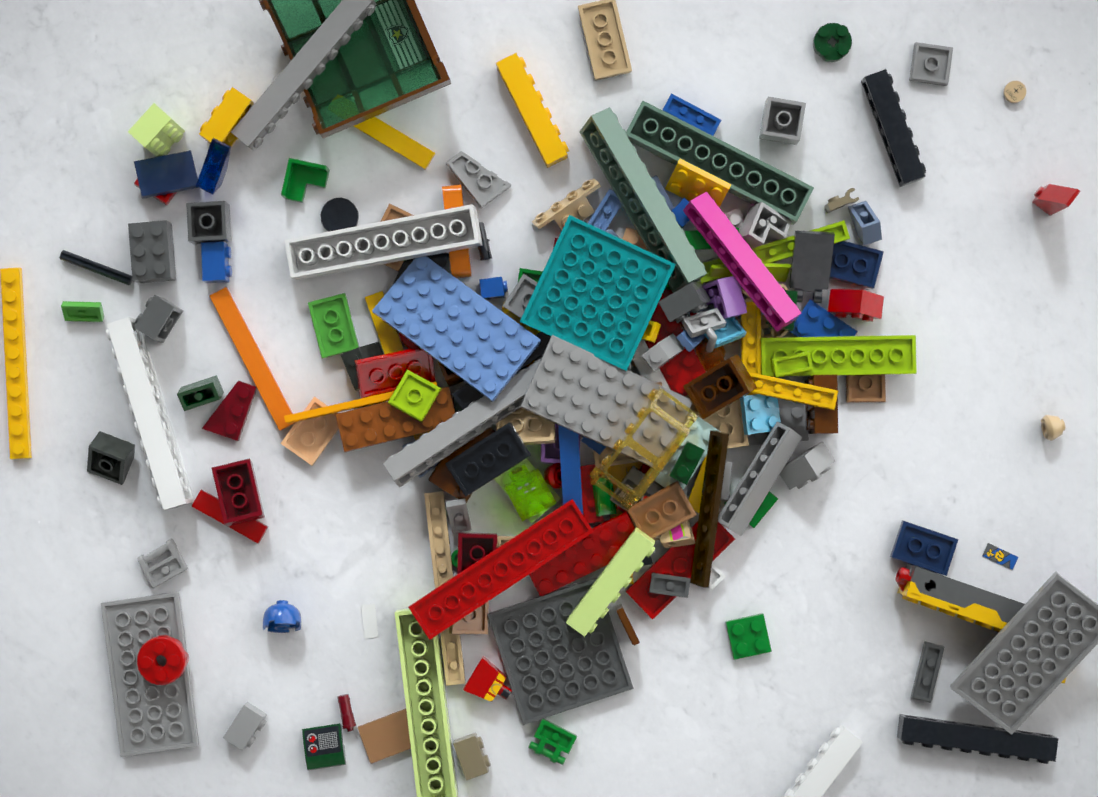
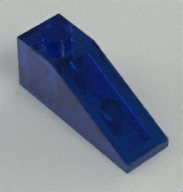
M215 138L212 139L196 183L197 187L212 195L219 189L227 172L231 146Z

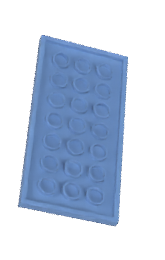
M426 256L415 258L372 310L375 315L492 402L541 343L538 337Z

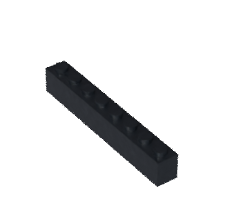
M904 714L899 715L897 738L907 745H914V742L928 748L938 745L941 746V749L952 751V748H959L961 752L972 753V750L986 756L996 753L1002 758L1017 756V759L1029 761L1032 758L1037 759L1036 762L1048 764L1049 761L1056 762L1059 739L1049 734L1016 730L1011 735L1005 729Z

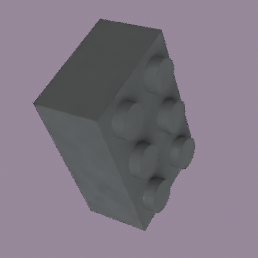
M167 220L129 223L132 281L136 283L176 280L172 223Z

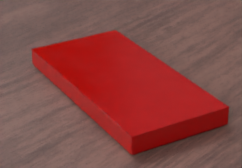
M419 347L355 360L361 398L395 391L407 370L431 383L436 382L433 357Z

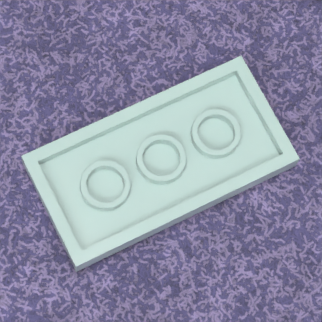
M689 411L663 472L651 467L646 475L663 487L678 481L669 475L687 441L705 450L693 472L694 474L707 455L710 430H719ZM678 481L682 489H684L686 485Z

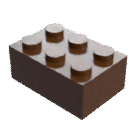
M812 375L807 377L804 383L838 390L837 375ZM838 396L834 410L805 404V411H808V419H805L808 434L838 433Z

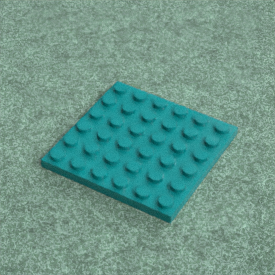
M569 215L520 322L549 336L554 335L594 354L595 357L627 371L676 264Z

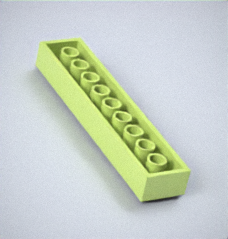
M410 609L396 610L395 620L417 797H458L439 634L429 640Z

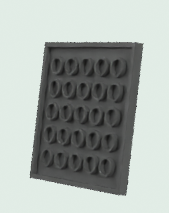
M597 578L487 614L523 725L634 689L609 612H607L603 619L601 617L598 618L595 622L598 624L591 634L588 632L585 637L566 623L569 615Z

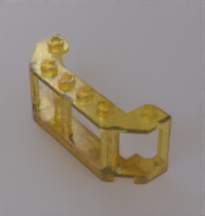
M660 386L657 390L653 388L647 397L650 399L646 408L642 407L636 415L638 419L634 424L631 422L624 431L626 433L625 437L622 440L619 438L613 446V449H615L611 455L607 454L601 462L603 466L595 467L589 475L592 485L595 484L619 501L627 510L632 507L635 501L641 499L691 431L689 428L698 418V414ZM661 393L688 411L682 423L657 406V400ZM650 412L656 413L678 429L659 457L633 439V434ZM625 446H629L653 463L635 489L632 490L607 472L610 465ZM600 478L607 479L627 495L622 499L598 482Z

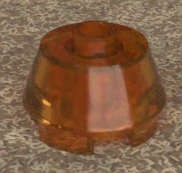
M705 337L695 347L698 359L707 372L725 361L726 351L722 345L714 348L713 352H707L708 339Z

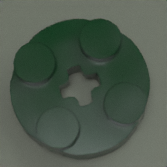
M827 23L821 26L813 38L815 53L827 62L840 61L848 54L852 46V38L848 28L838 23ZM831 38L837 41L834 47H831V44L827 42Z

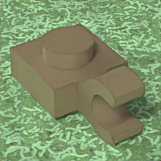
M855 188L847 190L844 197L839 198V196L830 198L828 200L829 203L824 206L826 212L830 213L847 204L857 202L859 197L855 199L850 197V193L854 192Z

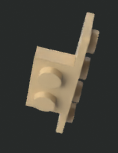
M595 179L585 181L582 187L569 192L562 201L555 202L549 210L538 214L532 223L539 230L554 220L562 231L569 215L583 221L595 212L586 197L600 188V183Z

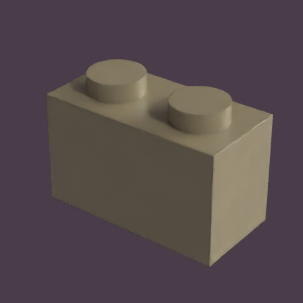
M473 733L454 740L453 745L466 781L489 772L491 763L488 755L484 756L482 750L484 743L481 736L477 737V734Z

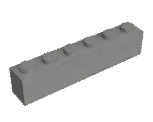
M776 422L718 516L719 523L742 536L801 441L802 437L791 428Z

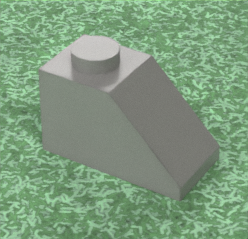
M671 334L645 352L642 358L655 372L685 348L676 336Z

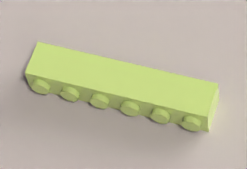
M636 527L569 615L566 623L584 637L588 632L591 634L598 625L595 623L598 618L601 617L603 619L609 611L608 605L611 602L615 603L621 595L619 593L622 587L626 588L632 580L630 576L633 572H638L644 564L642 560L645 556L650 557L654 552L655 540Z

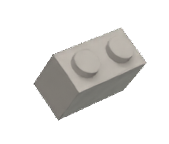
M247 702L223 738L240 750H243L246 746L250 748L256 739L253 735L257 730L261 731L267 722L264 720L267 714Z

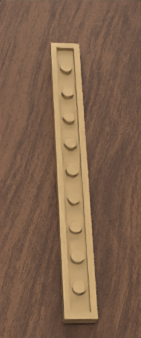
M444 491L424 493L435 588L454 577ZM449 628L440 633L446 686L465 684L460 634H449Z

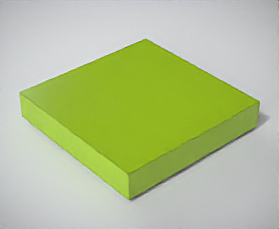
M407 370L389 399L388 404L423 422L439 395L441 388Z

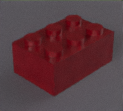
M250 458L212 467L222 517L227 527L265 518L253 463Z
M458 533L457 574L497 548V533Z

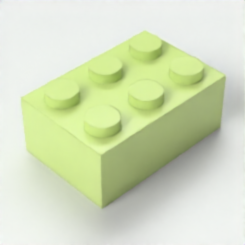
M155 103L128 131L140 144L157 157L167 155L171 150L170 147L174 143L179 142L185 132L182 127Z

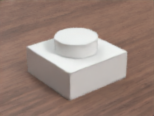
M712 563L709 587L713 590L726 576Z

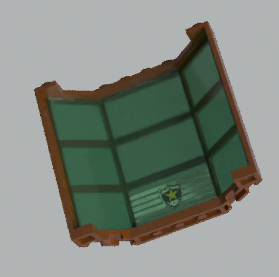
M259 0L263 11H268L283 41L281 48L284 55H289L290 60H292L342 0ZM374 0L377 4L375 11L370 16L367 15L360 29L354 30L350 35L349 42L337 50V56L333 60H329L325 65V70L320 75L317 74L312 85L307 90H303L306 95L303 97L307 108L311 107L315 123L312 126L316 135L320 134L324 139L451 84L449 75L443 61L440 62L439 55L415 0Z

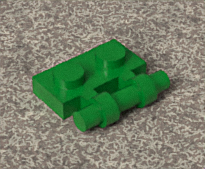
M542 719L534 734V737L539 739L540 742L537 744L531 741L528 748L537 755L541 754L549 758L553 763L557 762L563 765L566 758L562 757L560 753L563 751L569 754L577 735L546 719ZM547 743L555 747L554 752L545 748V744Z

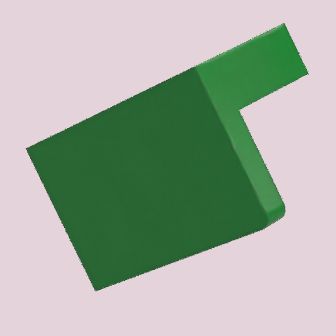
M289 158L281 196L287 200L303 203L307 185L326 188L329 168L325 165Z

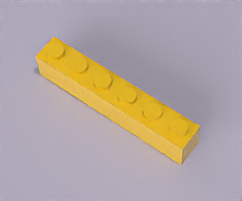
M514 53L496 62V68L546 167L549 168L567 159L569 149L565 141L561 142L559 128L556 124H552L550 120L552 115L548 107L544 108L542 104L544 99L540 91H535L533 87L535 81L531 74L527 75L524 69L527 66L523 57L519 58L517 53Z

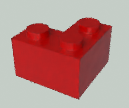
M830 289L827 312L834 313L837 318H846L847 315H851V318L873 322V319L882 318L884 296L865 290Z

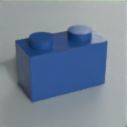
M225 242L201 243L202 281L206 283L229 282V277H232V267L229 266L231 247H228V244Z

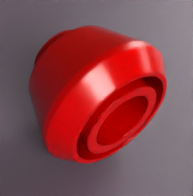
M554 463L544 471L545 482L555 489L562 488L561 463Z

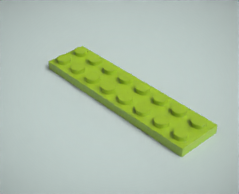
M916 335L761 338V375L775 377L771 359L810 351L814 370L787 376L917 374Z

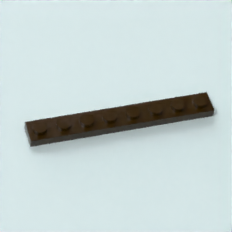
M710 430L690 580V583L703 588L709 587L729 440V434Z

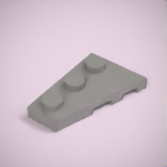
M462 151L446 162V165L480 208L486 206L511 187L510 183L505 182L492 171L490 172Z

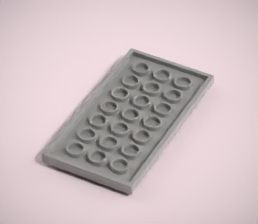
M552 335L520 407L663 472L692 401L629 370L625 371L595 357L594 354Z
M1055 571L950 685L951 689L1012 735L1098 644V603Z
M179 592L101 603L120 756L125 757L198 746L199 741L189 665L187 664L184 674L179 679L167 685H155L146 681L141 676L137 667V656L142 645L159 635H168L180 640L184 650L187 652ZM159 655L157 657L158 665L165 666L166 658Z

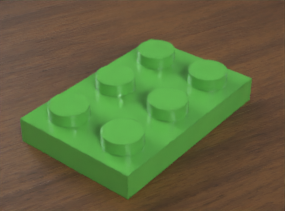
M346 293L308 302L322 358L346 353L359 347Z

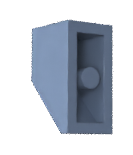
M867 201L848 206L857 236L863 245L882 240L880 221Z

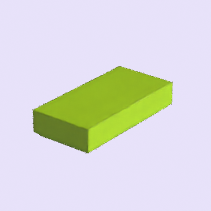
M810 351L771 359L775 378L814 370Z

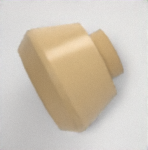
M1045 415L1041 419L1044 437L1053 441L1061 436L1063 431H1065L1064 420H1060L1058 416Z

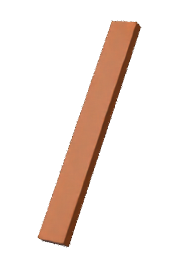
M225 287L209 295L279 431L295 424L296 422L289 424L285 422L284 416L293 414L229 289Z

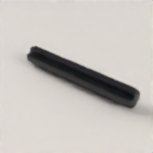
M62 250L60 254V260L126 285L132 283V276L65 250Z

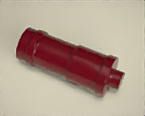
M349 694L337 696L342 727L347 729V732L353 731V727L357 725L352 712Z

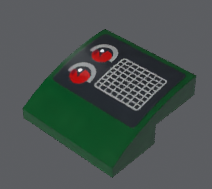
M340 723L302 729L307 770L346 765L345 745L343 744L342 725Z

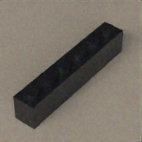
M884 69L865 76L861 83L899 187L922 180L926 177V168L918 157L920 155L919 149L913 143L911 128L907 127L905 121L906 113L900 108V98L897 91L893 89L891 74H888L887 70Z

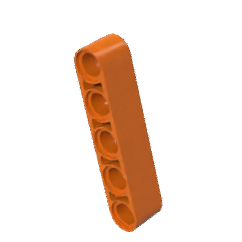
M461 184L442 186L444 210L464 206ZM469 248L449 252L451 274L455 278L471 277Z

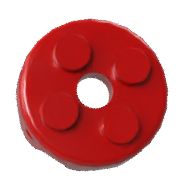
M159 635L142 645L137 656V667L141 676L146 681L155 685H167L176 681L184 674L189 661V654L184 650L180 640L168 635ZM159 655L166 658L165 666L158 665L157 657Z

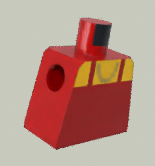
M484 656L463 689L468 693L491 702L497 694L507 700L512 692V689L503 685L507 676Z

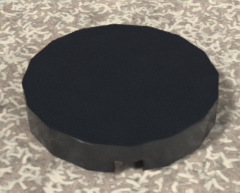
M342 197L327 201L320 214L321 223L328 232L356 227L359 220V212L356 206L350 200Z

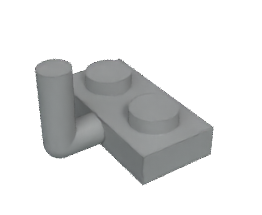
M715 308L684 318L682 325L691 338L706 333L709 337L706 351L713 352L717 341V335L714 331L724 328L726 321L719 310Z

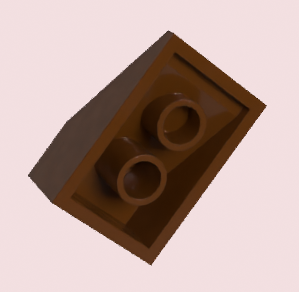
M738 354L728 358L683 386L702 419L709 417L757 389L756 384Z

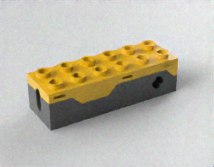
M907 564L906 568H899L895 578L899 586L897 593L903 595L902 599L918 604V601H921L920 605L933 610L939 607L938 611L953 617H955V614H958L957 618L971 623L976 620L975 624L991 630L994 626L993 630L1000 632L1025 605L1024 603Z

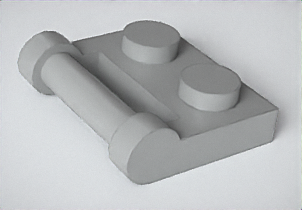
M173 539L166 541L165 545L149 554L141 555L137 558L153 588L188 569ZM168 551L171 552L172 556L152 567L149 566L148 562Z

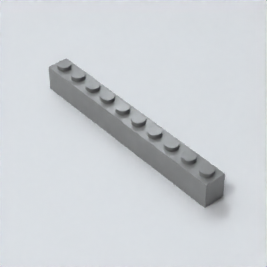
M342 0L239 121L231 133L250 149L258 148L262 144L264 136L274 130L276 127L275 123L286 116L288 108L298 102L303 90H307L312 85L317 74L320 75L325 70L326 63L337 56V50L349 42L350 35L354 30L360 29L367 15L370 16L375 11L376 2L374 0Z
M541 358L536 359L529 367L521 369L493 402L485 396L471 402L467 408L456 412L446 422L439 423L435 429L423 434L414 443L406 445L399 453L388 457L387 461L383 464L400 488L519 409Z

